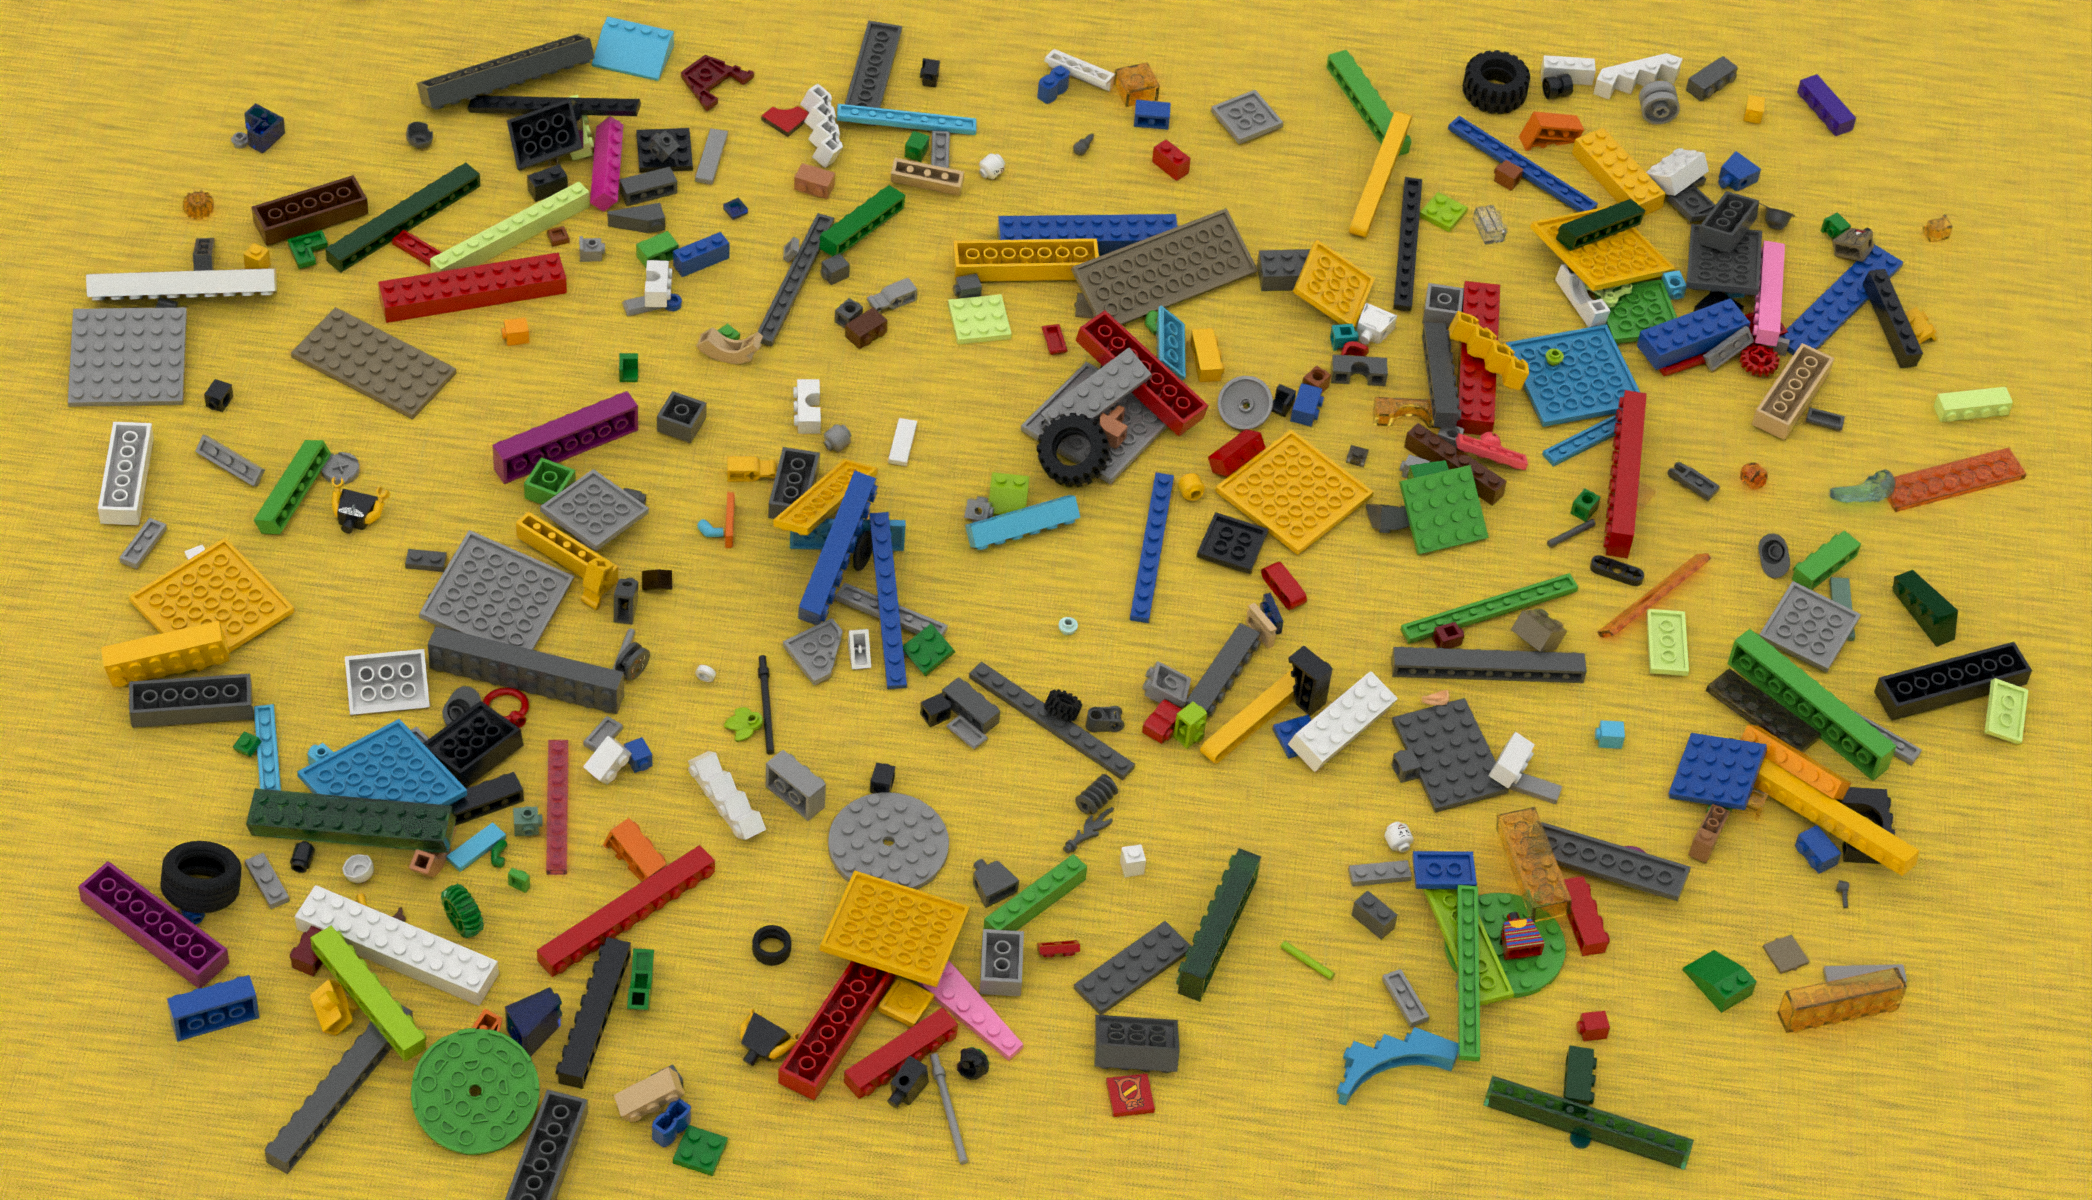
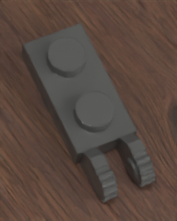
M1676 462L1674 468H1670L1667 471L1670 478L1683 484L1707 501L1719 491V485L1681 462Z

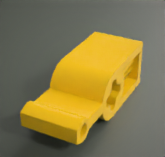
M727 456V482L757 481L760 477L775 478L776 460L774 459L759 460L754 456Z
M599 556L588 562L582 584L584 592L581 597L583 603L595 610L599 609L601 605L602 595L608 588L614 565Z

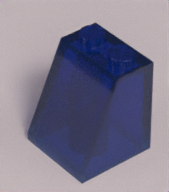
M551 987L505 1006L506 1030L510 1037L519 1043L530 1057L561 1026L560 1017L562 1016L560 1005H562V1001L558 993L554 994Z

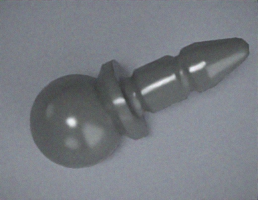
M1089 134L1085 139H1080L1074 144L1073 151L1076 155L1081 156L1086 153L1090 147V142L1094 138V134Z

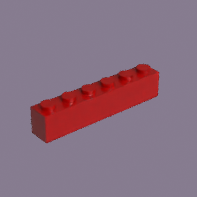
M942 1007L845 1070L844 1083L858 1099L865 1095L869 1096L877 1087L887 1084L891 1078L896 1076L909 1055L921 1062L929 1053H934L946 1042L953 1041L957 1036L958 1023Z

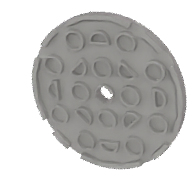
M892 792L866 795L849 803L833 820L828 837V850L835 869L846 881H850L855 870L916 890L924 887L936 878L937 873L945 865L949 848V837L945 824L929 805L912 796ZM885 840H886V841L894 842V844L891 845V846H888V845H885L884 842H885Z

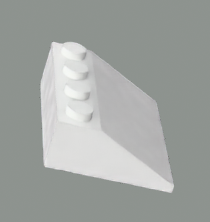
M424 649L345 656L350 715L430 708Z

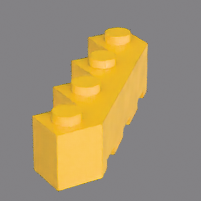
M1457 311L1449 326L1450 338L1457 342L1467 343V354L1484 359L1486 370L1491 373L1501 374L1504 386L1520 391L1529 375L1528 363L1524 359L1519 360L1515 357V352L1507 344L1498 342L1496 340L1497 336L1491 330L1482 328L1475 316Z

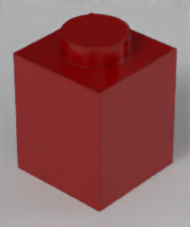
M1605 1011L1581 1013L1580 1019L1576 1024L1577 1032L1581 1034L1583 1041L1607 1039L1610 1030Z

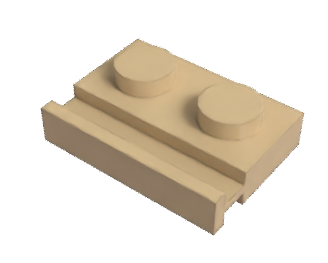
M1256 603L1248 605L1250 610L1247 612L1246 624L1260 632L1259 639L1267 649L1274 646L1277 628Z

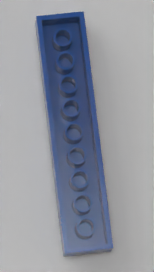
M1176 214L998 216L997 234L998 240L1097 239L1099 256H1102L1178 226Z

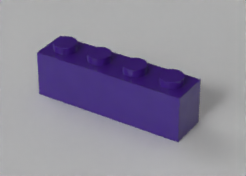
M1818 74L1800 80L1797 93L1835 136L1853 130L1856 117Z

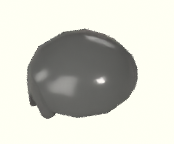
M412 122L407 127L406 140L415 148H426L432 143L433 132L428 130L426 123Z

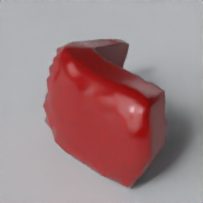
M1351 341L1344 344L1341 355L1365 357L1369 353V348L1364 344Z

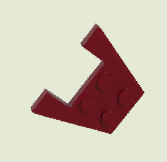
M704 55L681 72V78L706 111L718 104V98L709 91L731 76L744 85L754 78V72L751 70L747 72L741 70L739 66L734 65L732 67L726 65L725 61Z

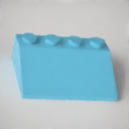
M607 16L601 30L592 66L659 81L674 48V31Z

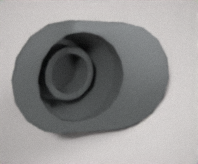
M1765 206V221L1772 229L1782 230L1788 225L1791 217H1795L1794 214Z
M1772 533L1763 536L1758 545L1762 568L1769 577L1780 578L1786 574L1790 567L1788 546L1785 540L1778 534Z
M462 686L452 693L442 711L446 725H449L481 701L479 693L469 686Z

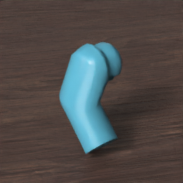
M705 519L698 522L697 527L705 537H723V528H713Z

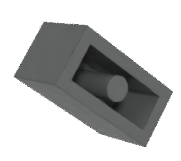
M1367 890L1354 901L1351 916L1382 940L1395 929L1398 914Z

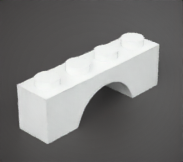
M1562 264L1555 280L1588 328L1605 325L1610 314L1608 306L1603 299L1592 300L1586 291L1585 283L1566 264Z

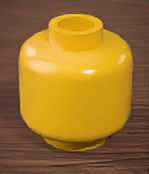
M1185 474L1178 482V489L1186 500L1195 501L1204 494L1205 486L1198 474Z

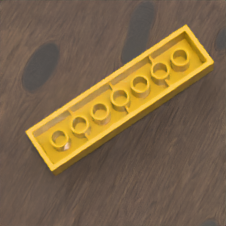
M1097 239L953 241L954 278L956 282V277L977 274L979 281L1076 280L1071 268L1099 257Z

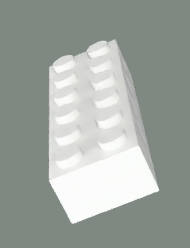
M113 422L98 505L100 524L139 525L154 440L152 423Z
M1370 671L1299 730L1288 745L1316 772L1385 714L1398 698Z

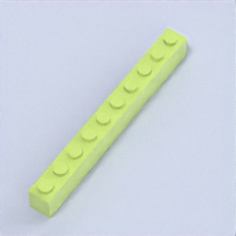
M577 182L430 258L431 273L482 264L589 208L590 192L580 182Z

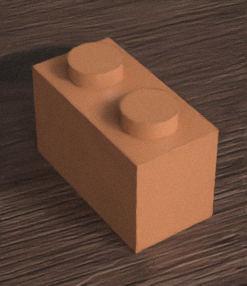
M804 163L801 164L794 177V190L828 199L835 186L834 172Z

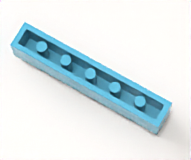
M1067 495L966 524L965 528L970 547L982 550L988 548V544H1003L1006 542L1005 539L1023 538V534H1037L1043 528H1047V530L1054 529L1060 523H1064V525L1072 524L1075 522V519L1081 517L1076 497L1074 495Z

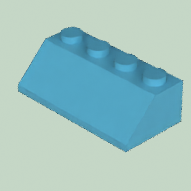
M1161 305L1158 308L1156 324L1157 358L1179 379L1184 380L1186 378L1185 324Z

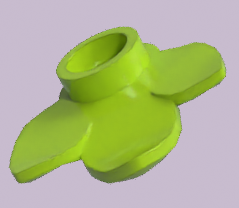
M740 707L735 709V716H731L726 720L724 727L736 731V742L743 741L751 737L754 731L762 727L763 717L760 713L752 712L749 708Z

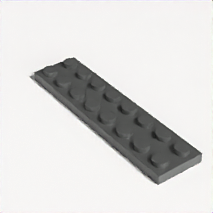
M868 21L845 105L881 108L901 37L902 26Z
M1538 821L1525 850V856L1677 902L1691 869L1690 866L1540 821Z

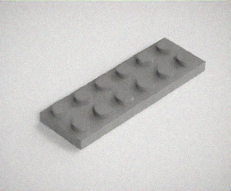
M1127 348L1041 412V416L1049 425H1051L1050 420L1053 418L1058 420L1060 419L1059 415L1065 414L1070 416V413H1076L1078 416L1085 414L1088 418L1095 420L1149 380L1152 374L1134 352ZM1073 435L1066 437V438H1065L1064 440H1062V441H1063V442L1067 441V440H1068L1069 438H1071Z

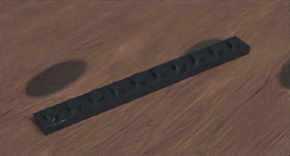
M477 95L476 98L470 99L467 108L469 113L527 114L570 99L571 97ZM571 98L579 103L582 115L637 116L641 106L640 99Z
M1405 177L1393 305L1395 310L1411 311L1422 189V179Z

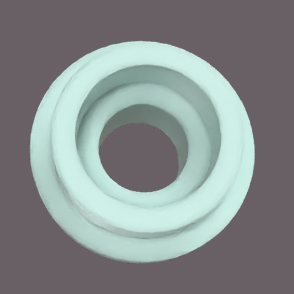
M1064 617L1059 621L1058 626L1064 635H1072L1077 630L1078 623L1074 618Z

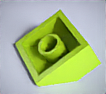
M992 472L989 502H992L991 507H994L993 516L1026 507L1030 476Z

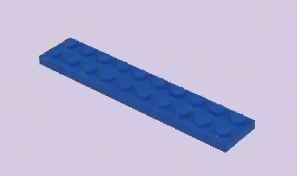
M1874 244V248L1863 262L1856 261L1787 328V333L1779 336L1790 340L1787 352L1794 355L1802 343L1818 350L1869 300L1863 286L1870 270L1886 269L1889 278H1891L1902 267L1903 261Z

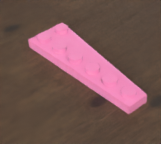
M949 960L938 987L919 982V987L935 994L934 1000L1008 1061L1023 1049V1043Z

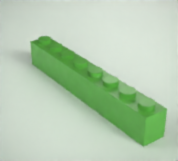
M1347 50L1329 54L1326 68L1382 145L1393 117V112H1390L1386 102L1381 99L1378 91L1373 88L1370 80L1366 78L1361 67H1358L1353 56ZM1406 135L1398 156L1409 153L1412 143L1409 135Z

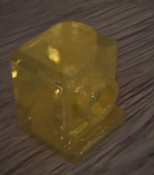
M1945 214L1942 215V218L1928 220L1927 225L1923 226V234L1929 242L1949 239L1953 226Z

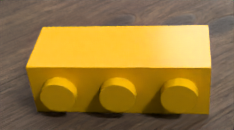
M1213 328L1191 330L1190 344L1199 382L1221 381V374L1224 373L1225 368L1224 363L1220 361L1221 349L1217 348L1218 336L1214 335Z

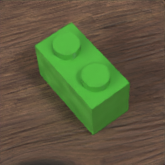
M666 231L637 243L636 256L646 268L647 260H673V251L679 249V244Z

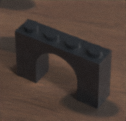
M1849 787L1843 800L1836 799L1838 802L1869 818L1878 826L1895 835V830L1891 826L1893 814L1889 810L1891 798L1887 795V789ZM1843 841L1842 852L1844 862L1881 864Z

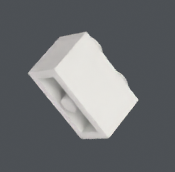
M607 736L583 767L599 781L608 785L609 782L616 778L620 768L627 764L632 753L616 739Z

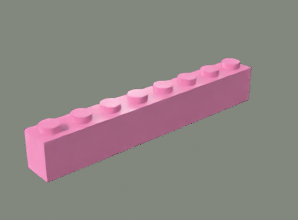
M1764 240L1761 247L1759 293L1755 295L1754 300L1756 302L1754 306L1755 315L1752 335H1755V343L1777 346L1779 339L1785 244Z

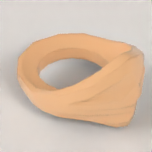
M1443 690L1423 696L1422 702L1430 705H1447L1450 699L1449 691Z

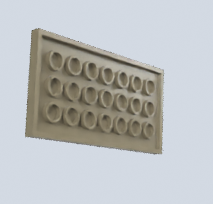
M336 307L291 352V358L412 420L456 374L455 367Z

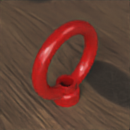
M505 687L495 689L484 697L482 702L489 707L491 701L496 697L503 695L516 697L521 702V709L519 711H512L509 716L503 717L518 728L525 725V715L529 710V701L524 693L514 688Z

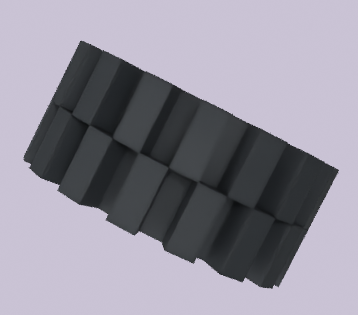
M1053 689L1047 697L1044 709L1051 713V716H1056V719L1060 720L1061 718L1063 721L1068 720L1069 722L1075 721L1082 708L1081 701L1077 700L1078 697H1073V694L1066 693L1067 691L1063 690L1061 692L1060 689H1057V691Z

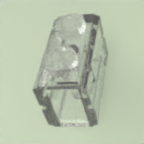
M1494 205L1476 207L1473 221L1484 244L1503 242L1508 233V228L1502 222L1501 212L1497 211Z

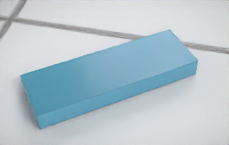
M492 822L446 856L447 861L461 872L490 851L499 840H505L506 834Z

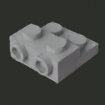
M1159 661L1153 667L1150 666L1145 675L1148 679H1146L1142 687L1145 690V696L1158 703L1166 699L1173 704L1183 707L1186 703L1191 678Z

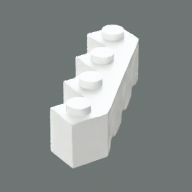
M1665 53L1603 68L1596 79L1593 94L1610 99L1614 89L1631 94L1636 84L1645 86L1657 81V79L1674 84L1679 75L1683 59Z
M817 83L807 91L800 105L809 112L804 122L813 129L808 140L817 149L812 158L826 168L835 162L843 145L839 140L840 132L838 124L835 123L836 115L834 107L831 106V94Z
M707 751L688 760L690 775L695 778L704 794L711 800L720 816L724 818L736 837L746 840L766 830L760 812L751 809L745 792L736 789L731 773L722 770L716 752Z

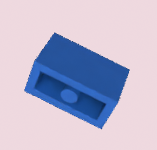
M1136 100L1134 127L1168 130L1171 103Z
M1301 383L1292 409L1291 422L1312 427L1313 421L1318 420L1320 410L1318 407H1322L1324 397L1321 396L1322 388Z
M1818 825L1798 834L1795 847L1818 874L1838 864L1841 852Z

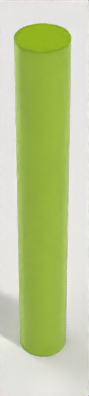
M1284 941L1281 944L1282 949L1330 980L1334 977V972L1288 942Z

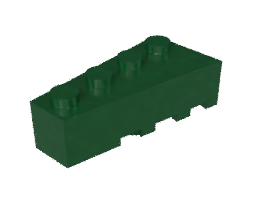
M1914 570L1894 576L1892 587L1894 594L1934 645L1938 647L1955 640L1958 610Z

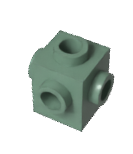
M538 807L513 808L515 836L539 835V827H542L543 823L542 814L538 815Z

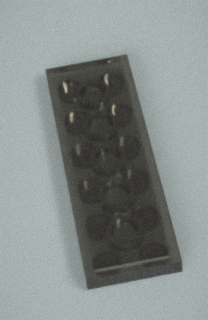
M1730 668L1706 688V692L1752 725L1762 727L1802 753L1820 739V732Z

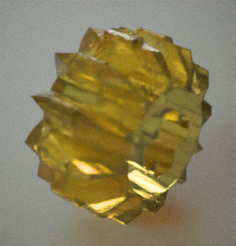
M194 190L193 193H187V196L184 197L183 210L188 217H193L194 219L200 217L203 219L204 216L209 217L210 213L213 212L214 201L209 192L204 193L202 190L196 192Z

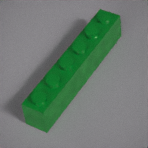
M890 185L881 189L853 212L845 215L842 220L834 223L827 231H823L819 237V249L832 257L839 253L843 254L904 209L905 194Z

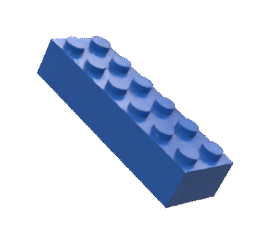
M1730 298L1640 331L1637 347L1655 370L1710 351L1744 326L1749 327L1750 321Z

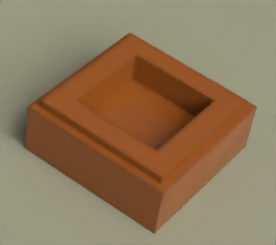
M564 226L547 230V236L552 247L570 243V238Z

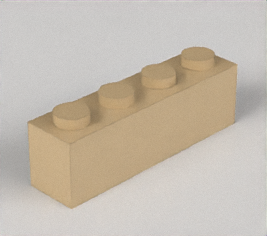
M894 158L891 182L960 196L964 182V171Z

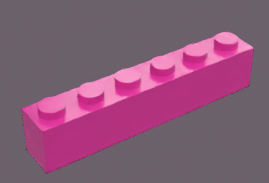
M611 116L596 126L590 203L603 212L618 201L623 124Z

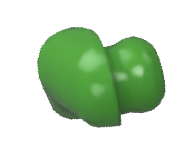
M1151 310L1146 315L1145 326L1156 335L1155 322L1157 321L1158 312Z

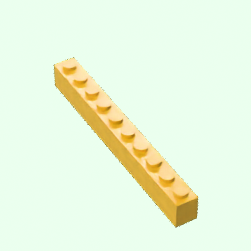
M1764 757L1754 787L1901 876H1904L1916 865L1920 850Z

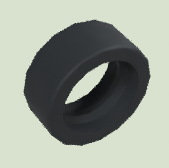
M768 925L758 929L752 940L754 957L762 964L770 966L785 962L791 952V937L789 933L782 927ZM775 938L782 941L784 947L778 952L771 953L761 949L760 943L765 939Z

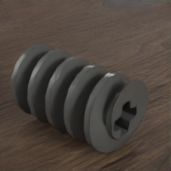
M1102 774L1075 798L1076 805L1085 814L1089 812L1095 814L1098 809L1103 807V804H1107L1108 800L1113 798V795L1118 794V788L1108 775Z

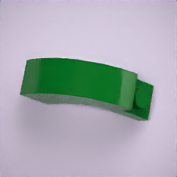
M633 948L627 1009L649 1010L653 982V949Z

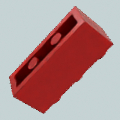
M1245 429L1211 454L1208 460L1212 472L1228 477L1266 449L1261 432Z

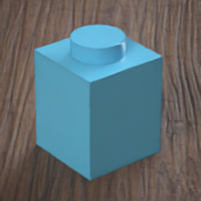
M1600 720L1599 728L1595 729V740H1598V747L1622 749L1625 739L1624 722Z

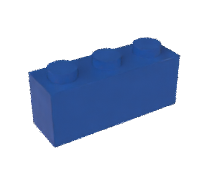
M719 232L673 251V266L681 277L729 259L730 243Z

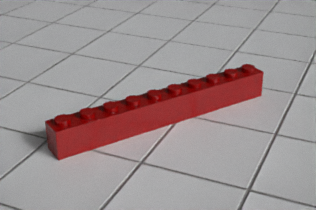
M701 845L697 846L537 949V962L551 977L563 973L572 964L580 962L589 953L597 951L601 944H605L607 937L615 939L617 935L623 931H628L640 920H645L649 914L662 909L669 901L680 897L686 890L694 888L703 879L711 877L715 872V860Z

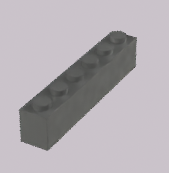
M1239 623L1186 700L1185 707L1194 701L1207 712L1206 720L1209 716L1212 717L1216 711V705L1218 703L1221 704L1224 700L1225 692L1231 690L1234 679L1240 677L1244 664H1248L1252 658L1253 651L1259 649L1261 641H1259L1260 632Z

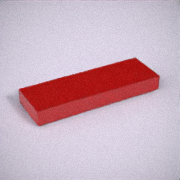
M405 230L392 239L394 246L431 267L430 258L442 253Z

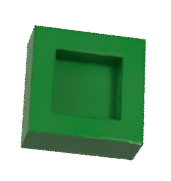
M244 731L233 748L235 751L251 757L262 741L259 737Z

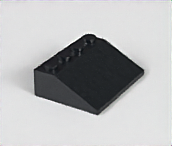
M571 98L507 120L518 170L583 149L582 114L579 103Z
M482 701L423 743L465 788L524 746L521 729Z

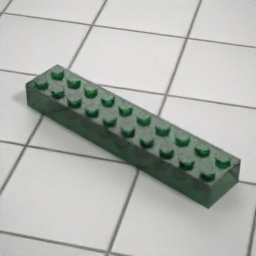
M255 788L246 826L252 836L449 853L456 814L450 805Z

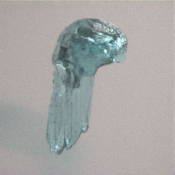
M1887 469L1877 471L1875 475L1869 476L1862 484L1831 488L1830 497L1845 503L1879 502L1893 494L1896 485L1895 478Z

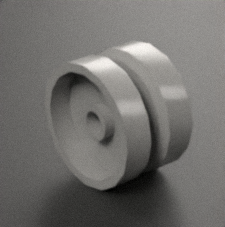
M1654 81L1641 89L1639 93L1643 118L1648 123L1665 124L1677 117L1680 106L1674 85L1667 81Z

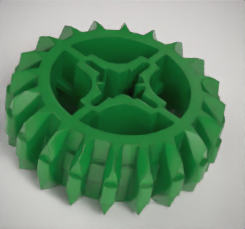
M457 883L441 892L444 911L450 923H452L453 927L462 937H473L483 930L484 922L478 905L464 886Z

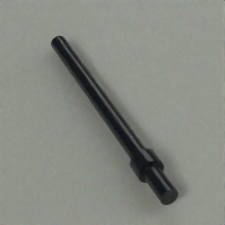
M760 655L758 657V678L761 682L766 753L772 755L774 754L768 684L770 672L767 667L766 656Z

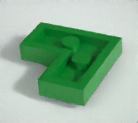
M322 230L287 239L298 269L316 265L313 251L328 247V242Z

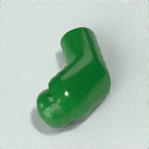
M499 840L491 849V864L494 867L502 868L505 865V858L501 857V853L507 847L505 840Z

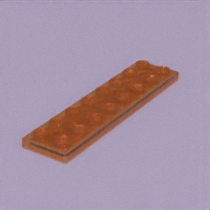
M2008 447L1879 481L1878 486L1893 510L1898 512L2025 479L2026 472Z

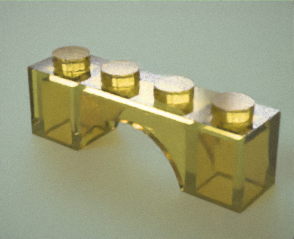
M1375 397L1373 405L1374 426H1393L1397 419L1413 416L1424 421L1428 428H1441L1434 427L1430 399Z

